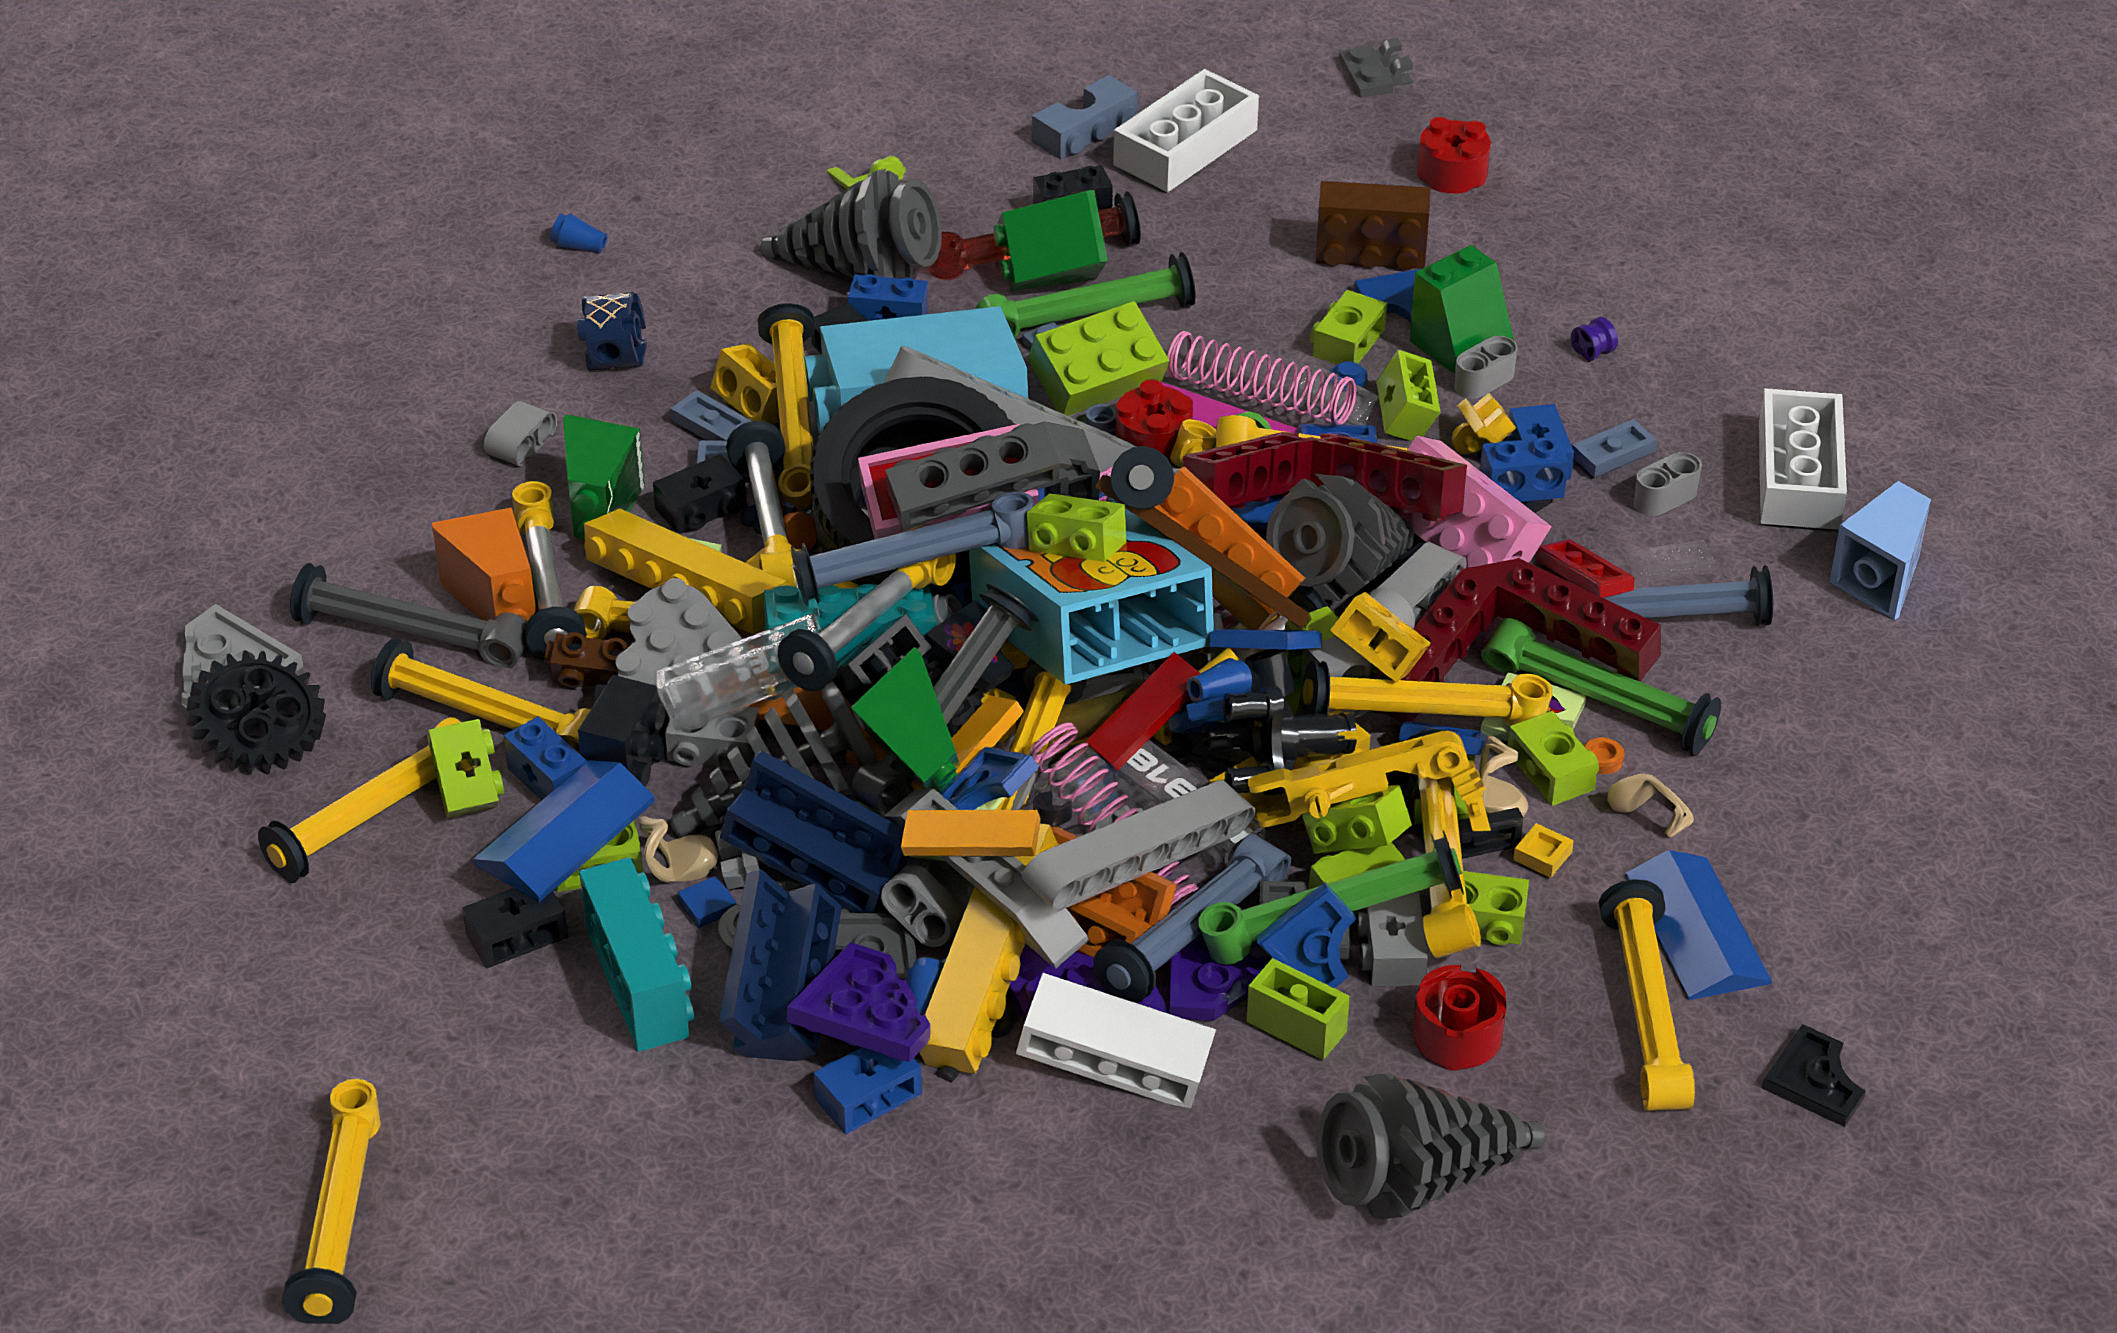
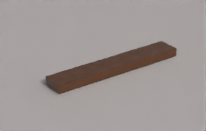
M1107 474L1102 475L1095 487L1114 502L1125 504L1117 498L1112 488L1111 477ZM1125 504L1127 511L1198 557L1219 574L1301 630H1305L1312 620L1309 612L1155 507L1137 509Z

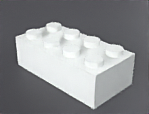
M1203 69L1114 130L1113 165L1168 193L1257 131L1259 95Z
M1764 388L1759 419L1761 524L1839 530L1847 496L1842 394Z

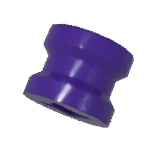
M1600 316L1591 320L1588 325L1583 324L1574 328L1571 332V343L1574 351L1590 362L1597 359L1600 353L1607 354L1614 351L1618 346V336L1612 323L1605 317Z

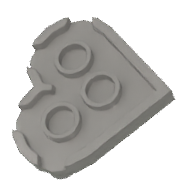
M673 578L666 581L664 585L648 591L629 607L630 630L635 642L618 655L616 666L618 676L660 686L661 705H664L666 710H670L701 692L692 670L716 662L718 667L703 672L706 682L710 686L738 667L742 661L753 657V655L751 654L736 661V656L740 652L750 649V647L704 594L693 586L686 585L683 580ZM689 672V678L675 683L682 699L674 701L665 680Z

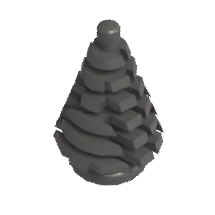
M882 169L868 175V178L853 184L849 187V190L830 198V201L813 209L812 214L810 211L796 222H791L779 230L778 236L765 237L761 241L760 248L763 256L766 258L781 256L789 263L797 265L803 263L806 267L815 269L822 267L825 271L833 273L842 272L844 275L854 277V274H871L879 277L912 278L915 268L932 266L938 258L941 248L942 227L937 204L926 184L919 179L906 180L899 184V177L890 170L886 172V169Z
M1315 474L1324 485L1317 487L1313 481L1302 479L1289 490L1290 493L1276 504L1268 520L1266 542L1305 577L1300 585L1313 587L1323 599L1340 601L1343 598L1340 594L1348 593L1350 596L1354 595L1406 553L1405 549L1409 550L1417 545L1420 537L1413 532V528L1407 520L1369 493L1357 481L1354 482L1342 476Z
M834 682L828 684L821 694L834 718V723L829 729L818 734L791 686L782 697L808 742L796 747L775 708L772 706L764 717L785 753L777 759L784 761L789 766L813 779L814 777L808 768L820 762L835 791L856 801L831 756L844 749H849L854 753L861 767L868 763H877L878 760ZM753 726L746 735V738L755 755L761 750L771 755L758 730ZM737 746L727 756L740 780L729 785L722 771L717 767L709 775L717 793L707 798L702 788L699 787L691 795L695 806L672 816L671 827L679 838L696 833V830L704 825L708 826L711 833L722 830L723 826L719 818L726 815L727 809L745 789L750 771Z
M1385 1073L1363 1076L1371 1086L1356 1084L1353 1092L1336 1093L1328 1100L1320 1116L1317 1134L1318 1161L1323 1179L1333 1197L1343 1205L1356 1206L1366 1204L1372 1215L1378 1214L1381 1219L1404 1217L1412 1213L1410 1210H1419L1429 1205V1202L1432 1200H1440L1447 1193L1458 1190L1462 1182L1465 1185L1476 1182L1481 1174L1485 1176L1493 1173L1499 1165H1507L1518 1159L1523 1153L1519 1147L1523 1149L1540 1148L1546 1139L1545 1128L1538 1121L1522 1122L1516 1114L1506 1110H1496L1487 1103L1473 1102L1469 1098L1458 1096L1457 1099L1444 1090Z

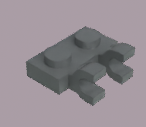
M1398 37L1383 42L1379 50H1374L1372 45L1339 51V61L1360 98L1393 93L1394 86L1413 84L1409 73L1402 74L1404 71L1413 69V63L1409 56L1400 58L1398 54L1391 55L1393 52L1402 50V44Z

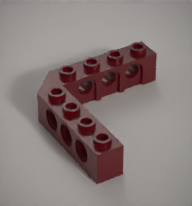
M1280 432L1183 456V467L1185 466L1229 508L1245 507V502L1249 501L1266 502L1269 501L1272 495L1286 496L1290 493L1289 490L1302 479L1313 481L1319 487L1324 484L1315 474L1342 476L1354 482L1357 481L1377 499L1386 505H1390V508L1396 513H1412L1414 511L1422 513V518L1425 520L1438 522L1445 521L1449 515L1463 512L1467 464L1339 434L1320 433V439L1314 437L1302 438L1299 437L1298 433Z
M1520 558L1461 569L1414 627V630L1431 644L1411 671L1401 680L1445 683V675L1457 660L1465 658L1467 648L1481 631L1486 632L1499 616L1503 619H1516L1528 627L1547 635V640L1553 643L1557 640L1582 652V657L1587 659L1595 658L1617 669V673L1641 682L1661 656V625ZM1381 670L1372 678L1392 680ZM1381 711L1401 722L1406 720L1413 721L1420 714Z

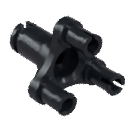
M1263 687L1259 692L1226 693L1223 697L1224 716L1227 721L1239 719L1238 722L1206 723L1202 728V734L1218 736L1202 738L1206 751L1240 748L1242 751L1249 752L1256 760L1258 766L1228 767V770L1225 771V782L1238 794L1251 793L1248 779L1252 776L1281 768L1292 770L1296 759L1300 757L1338 755L1340 752L1351 754L1354 752L1357 739H1345L1344 735H1337L1343 731H1357L1355 720L1350 712H1341L1339 715L1336 713L1293 715L1279 687ZM1278 787L1263 791L1266 796L1282 795L1285 788Z

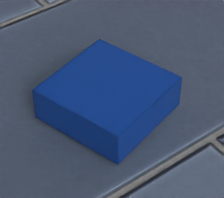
M717 876L678 892L679 903L698 928L721 919L722 915L729 908L737 905L735 899Z

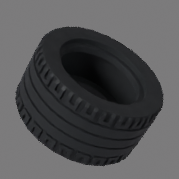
M919 376L893 379L867 388L861 394L852 397L825 424L824 432L817 438L818 444L814 446V457L811 458L810 490L815 527L822 552L825 553L875 540L870 519L857 503L858 496L862 490L858 458L1015 425L1013 421L1008 419L1006 412L1000 409L997 403L990 401L985 394L978 392L972 387L964 386L962 383L936 377ZM969 550L955 553V569L946 584L940 586L930 583L926 586L930 587L932 597L937 594L947 595L953 585L971 580ZM898 568L850 581L858 586L863 584L879 585Z

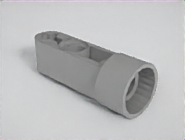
M1427 542L1377 589L1371 591L1369 595L1414 629L1461 569L1466 568V558L1431 542Z

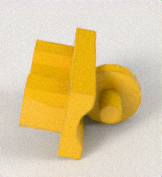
M1490 393L1486 394L1475 405H1472L1465 398L1457 406L1468 422L1462 423L1453 431L1451 437L1452 445L1461 455L1478 453L1482 449L1483 444H1485V441L1487 444L1499 443L1515 430L1516 426Z

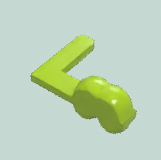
M887 156L884 159H878L873 162L870 173L856 178H852L838 167L828 169V174L834 181L849 190V187L853 184L868 178V175L882 169H886V172L890 170L901 180L904 173H906V168L898 157Z

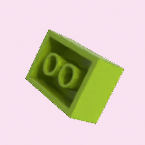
M1135 301L1036 334L1027 359L1055 409L1067 416L1086 410L1093 405L1103 404L1120 398L1128 391L1140 387V384L1145 380L1152 379L1162 382L1170 361Z

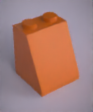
M511 507L432 523L440 584L479 619L485 621L495 619L499 614L505 612L514 613L528 621L536 613L531 568Z

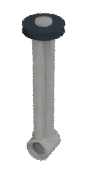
M1146 446L1132 447L1123 452L1114 462L1111 471L1112 488L1117 498L1127 506L1137 509L1153 508L1163 503L1171 493L1174 475L1180 468H1172L1167 457L1156 449Z

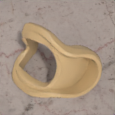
M1493 736L1488 737L1485 741L1479 766V774L1486 787V790L1483 791L1484 795H1482L1486 814L1518 807L1524 817L1529 806L1524 794L1514 785L1487 775L1504 765L1516 762L1518 759V752L1506 746ZM1490 748L1499 753V755L1489 760Z
M1637 774L1621 779L1612 784L1608 790V803L1614 811L1620 813L1635 810L1655 793L1661 792L1676 806L1671 821L1665 830V834L1668 837H1673L1687 828L1694 820L1693 814L1684 802L1652 775Z
M647 816L637 818L642 833L648 837L644 848L646 862L651 872L660 881L665 883L701 879L713 871L719 855L714 842L709 837L704 835H688L666 842L663 836L668 829V824L664 819H651ZM657 847L665 855L668 868L661 865L654 858Z

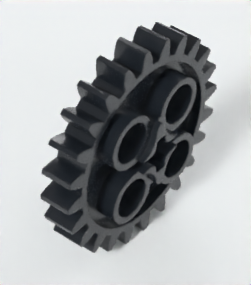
M244 650L241 661H237L230 653L226 654L224 666L213 660L210 672L200 671L198 683H192L190 697H188L186 711H189L187 725L194 727L193 740L204 739L201 749L203 753L216 750L214 762L219 763L226 757L231 759L230 770L233 771L240 763L246 764L247 773L252 774L255 765H261L267 775L270 774L271 765L274 763L284 770L287 769L289 758L300 762L304 751L312 752L315 740H320L326 718V713H323L325 699L318 698L320 686L308 685L310 673L306 672L296 675L298 663L293 662L284 667L281 665L282 655L279 654L272 662L267 661L265 651L259 653L258 659H251L248 651ZM253 686L263 687L264 689H258ZM221 707H228L232 710L222 709ZM280 714H287V715H290L291 717H284V716H282V715H280ZM248 735H255L259 738H251Z

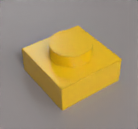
M1536 823L1515 847L1513 860L1552 878L1571 855L1574 840Z

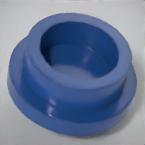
M1342 362L1335 365L1330 371V374H1336L1337 384L1345 377L1353 378L1356 384V391L1360 390L1367 383V371L1355 362ZM1332 376L1331 379H1330V382L1332 383V385H1334V377H1333V376ZM1348 383L1345 384L1342 392H1347Z

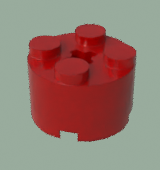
M1445 117L1432 118L1429 126L1422 131L1419 140L1417 175L1420 180H1424L1429 184V187L1436 191L1449 194L1469 192V189L1482 186L1488 177L1491 139L1486 132V125L1480 121L1465 122L1449 120Z
M1145 380L1140 384V387L1128 391L1117 402L1115 437L1127 441L1136 447L1146 446L1156 449L1167 457L1172 465L1174 463L1171 461L1170 455L1182 421L1193 419V400L1178 390L1163 386L1158 380Z
M1446 965L1429 972L1419 984L1415 1000L1412 1034L1417 1048L1428 1059L1450 1071L1476 1067L1491 1060L1502 1046L1506 1016V992L1504 987L1492 974L1476 968V972L1473 973L1461 971V965Z

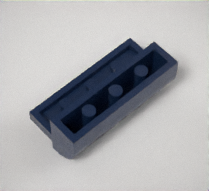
M762 750L752 760L745 789L727 809L720 834L721 839L801 884L807 886L816 883L841 906L853 913H877L883 905L881 898L883 887L896 873L906 866L909 856H904L901 849L904 829L899 825L890 822L863 807L858 802L845 797L825 786L822 782L807 776Z
M762 869L746 873L719 1022L735 1035L733 1050L745 1057L798 1061L818 1053L821 1033L810 1032L804 1027L786 1022L787 1006L833 961L842 906L816 883L787 892Z

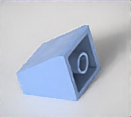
M1897 481L1840 524L1829 582L1892 620H1896L1900 616L1920 556L1931 499Z

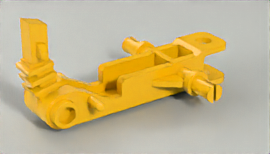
M1441 731L1321 763L1311 761L1312 765L1306 763L1304 767L1294 770L1281 768L1258 774L1248 779L1251 793H1259L1278 787H1283L1286 790L1289 801L1287 804L1268 808L1257 814L1259 826L1265 828L1294 821L1301 814L1308 812L1315 818H1320V814H1322V817H1325L1331 804L1388 790L1387 772L1402 771L1418 775L1420 779L1426 777L1440 779L1450 776L1462 801L1465 800L1472 830L1491 831L1482 795H1484L1483 791L1486 790L1485 784L1478 770H1476L1473 761L1468 762L1467 753L1460 736L1451 731Z

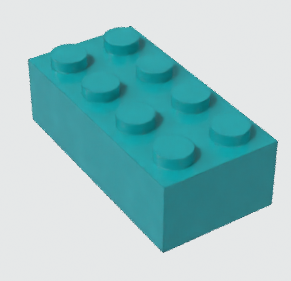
M863 584L857 588L843 589L830 585L819 588L820 603L817 604L815 598L808 600V607H806L800 589L785 585L778 586L774 590H764V640L766 656L769 662L768 671H783L779 661L770 658L772 653L777 654L779 644L776 639L785 638L794 630L814 627L817 629L818 634L821 633L878 585ZM930 587L914 588L840 649L835 654L837 664L883 624L907 614L924 637L928 631L937 626V617ZM929 650L924 654L932 655L934 659L937 658V656Z
M631 857L580 870L586 931L637 1052L689 1038L688 1022L694 1020V1012L689 996L685 994V991L692 988L690 976L684 963L678 965L675 960L678 958V953L672 934H664L662 930L664 928V920L659 904L657 902L650 903L649 901L651 891L645 873H637Z

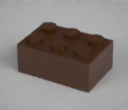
M1321 181L1315 263L1359 265L1369 268L1391 267L1404 270L1425 268L1431 187Z

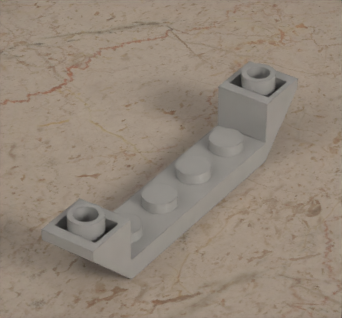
M934 788L917 789L891 809L883 818L896 823L904 829L907 810L958 809ZM940 856L1020 925L1026 944L1055 969L1088 941L1086 933L1066 908L1058 911L1053 910L1022 881V874L1026 866L1014 856Z

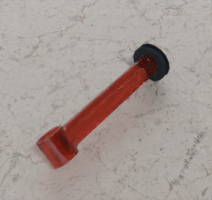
M1129 191L1125 192L1124 197L1120 193H1116L1115 207L1098 210L1103 238L1121 234L1127 246H1130L1133 239L1136 244H1139L1141 228L1133 196ZM942 232L939 255L932 266H929V273L940 280L959 278L970 266L1003 260L1002 246H996L994 233L962 239L960 235L954 232Z

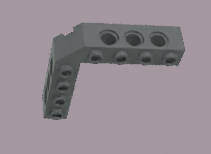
M1046 421L1033 425L1030 423L1021 424L1010 432L994 437L991 435L982 436L975 439L971 444L958 448H942L933 453L932 456L915 461L911 459L903 460L896 463L892 468L885 470L887 491L902 531L924 525L928 521L947 515L966 512L967 509L993 502L994 499L1006 493L1025 492L1035 488L1037 490L1044 488V497L1051 493L1099 500V490L1095 485L1100 480V470L1084 430ZM1013 457L1019 459L1020 461L1014 464H1009L1004 462L1003 460H1005L1006 458ZM972 469L981 472L975 476L964 474L965 471ZM928 482H938L941 484L936 488L924 486Z

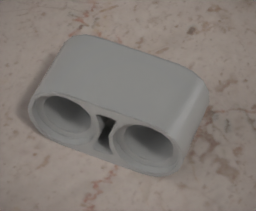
M1493 336L1461 353L1456 360L1455 392L1464 398H1479L1512 380L1516 368L1517 343L1509 337Z
M523 401L515 402L489 428L484 440L485 453L522 467L523 465L520 463L527 456L531 457L544 444L542 441L549 434L553 435L557 427L556 414Z
M1678 452L1638 471L1633 499L1634 508L1644 515L1657 516L1694 499L1699 489L1702 469L1701 460L1693 454Z
M905 866L882 889L881 898L885 908L924 945L929 947L942 946L957 932L964 915L962 905L921 866ZM901 884L909 887L914 897L906 894ZM933 915H936L939 918H941L945 924V927H941L940 925H938L935 922Z

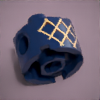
M623 292L583 296L582 311L584 318L577 320V331L579 340L586 341L588 349H586L585 357L588 370L644 365L647 338L642 339L641 329H646V324L638 294Z

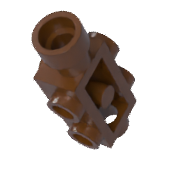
M571 632L567 635L556 633L555 641L549 640L547 643L545 664L551 665L553 681H558L564 686L573 688L581 687L582 685L596 686L598 683H608L613 675L618 676L616 658L618 656L609 655L608 653L613 649H619L624 652L632 644L625 643L620 638L602 640L587 638L577 632ZM577 643L581 645V648L569 650L568 646Z

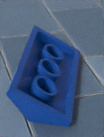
M589 760L473 859L474 865L540 902L655 802V797L621 763Z
M1667 850L1626 872L1627 880H1648L1657 884L1663 891L1666 911L1663 917L1654 924L1655 933L1688 1000L1772 984L1766 968L1707 857Z

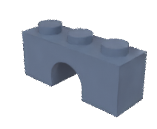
M1107 75L1084 88L1083 109H1071L1056 102L1032 115V142L1060 160L1072 153L1077 154L1098 139H1105L1116 128L1137 115L1138 92L1111 75Z

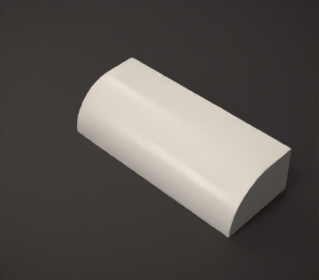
M1043 973L1025 1020L1016 1054L1157 1101L1191 1108L1216 1029Z

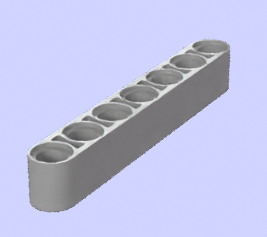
M906 346L900 347L884 381L885 383L893 379L919 376L949 379L985 394L990 401L997 403L998 407L1006 412L1007 418L1012 420L1015 425L1025 423L1033 425L1046 421L1083 429L1100 473L1113 467L1114 462L1123 452L1136 447L1118 437Z
M1219 780L1039 853L1024 869L1022 881L1053 910H1062L1235 837L1250 824L1255 815V808L1225 781Z

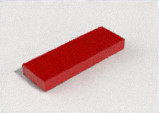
M1571 539L1539 546L1536 551V560L1539 563L1600 597L1605 598L1634 590V577Z
M1174 652L1085 741L1088 743V747L1118 771L1190 698L1187 691V681L1190 677L1201 673Z

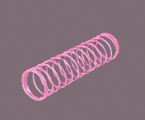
M1185 331L1176 335L1168 350L1167 357L1170 361L1166 370L1171 378L1181 381L1190 379L1192 384L1203 383L1204 387L1208 389L1216 386L1220 392L1229 390L1233 396L1242 394L1245 399L1256 398L1257 402L1261 404L1269 401L1273 407L1282 405L1286 411L1296 409L1300 415L1309 412L1310 416L1314 419L1322 416L1325 422H1332L1338 426L1345 423L1349 418L1355 403L1356 384L1351 377H1345L1337 384V376L1335 373H1332L1324 383V373L1319 369L1310 380L1311 372L1307 365L1301 368L1297 375V365L1295 362L1288 364L1284 370V363L1281 358L1275 360L1271 366L1270 357L1265 354L1257 363L1258 358L1254 350L1249 352L1244 359L1242 347L1236 348L1231 355V348L1228 343L1222 345L1218 351L1216 340H1211L1205 347V341L1201 335L1193 340L1191 333ZM1186 336L1187 352L1182 368L1185 367L1184 370L1187 369L1188 376L1183 378L1181 374H1178L1177 356L1181 342ZM1200 339L1202 342L1200 357L1192 373H1190L1194 346ZM1214 343V357L1208 372L1203 376L1205 356L1210 345ZM1224 347H1227V361L1222 374L1217 380L1218 360ZM1240 350L1241 361L1239 369L1230 384L1231 365L1234 356ZM1253 354L1254 365L1252 373L1243 388L1245 366L1249 357ZM1264 358H1267L1265 377L1261 386L1256 391L1258 371ZM1280 362L1279 378L1274 390L1270 394L1271 376L1274 367ZM1293 365L1292 383L1283 399L1285 378L1288 370ZM1200 366L1201 380L1195 381L1192 379L1191 375L1195 373ZM1307 369L1305 388L1299 400L1296 401L1300 377L1303 371ZM1213 370L1214 384L1208 385L1204 380L1208 378ZM1226 373L1227 388L1222 389L1218 386V383ZM1320 373L1319 389L1310 406L1312 385L1317 374ZM1240 375V391L1234 392L1231 387ZM1333 376V391L1328 404L1323 409L1325 391L1328 382ZM1253 379L1254 395L1247 396L1244 391ZM1266 383L1267 399L1261 400L1257 395ZM1348 383L1344 402L1336 414L1340 393L1345 384ZM1280 385V403L1275 404L1271 401V398ZM1293 390L1294 406L1289 408L1285 406L1284 402ZM1307 392V410L1302 412L1297 406L1301 403ZM1321 394V413L1318 415L1312 414L1311 409L1315 406ZM1328 408L1330 419L1326 418L1324 415V413L1327 412ZM1344 410L1342 416L1339 418V420H1337V418L1341 415L1342 411Z
M1067 722L1054 727L1039 738L1029 750V755L1036 762H1039L1038 765L1040 767L1038 771L1050 773L1048 784L1052 786L1060 785L1058 797L1062 799L1070 798L1073 803L1076 796L1090 790L1106 777L1108 769L1099 770L1090 776L1073 794L1062 795V790L1066 783L1086 773L1098 760V756H1091L1075 767L1063 781L1052 782V776L1056 770L1076 760L1088 747V743H1081L1066 753L1053 768L1042 769L1044 760L1059 752L1077 737L1078 730H1076L1072 723ZM1067 731L1066 734H1064L1058 740H1056L1047 750L1037 754V752L1051 739ZM1080 748H1082V749H1081L1078 753H1076L1073 757H1071L1070 759H1068L1067 761H1065V760H1066L1069 756H1071L1074 752H1076L1077 750H1079ZM1090 761H1092V762H1091L1088 766H1086L1083 770H1081L1080 772H1078L1077 774H1075V773H1076L1078 770H1080L1083 766H1085L1087 763H1089ZM1099 775H1101V776H1100L1099 778H1097L1094 782H1092L1091 784H1089L1093 779H1095L1096 777H1098ZM1112 782L1103 787L1085 806L1072 808V812H1080L1078 816L1079 824L1090 825L1088 833L1092 832L1097 822L1110 816L1127 802L1128 795H1122L1107 805L1095 819L1082 821L1084 812L1112 794L1117 789L1118 782ZM1133 808L1127 811L1113 823L1120 821L1129 815L1132 816L1134 814H1137L1139 809ZM1179 861L1165 866L1157 875L1163 878L1167 877L1178 867ZM1184 874L1173 881L1177 886L1172 904L1183 896H1187L1176 906L1170 908L1169 913L1173 911V908H1177L1200 889L1197 887V884H1188L1180 888L1188 881V874Z

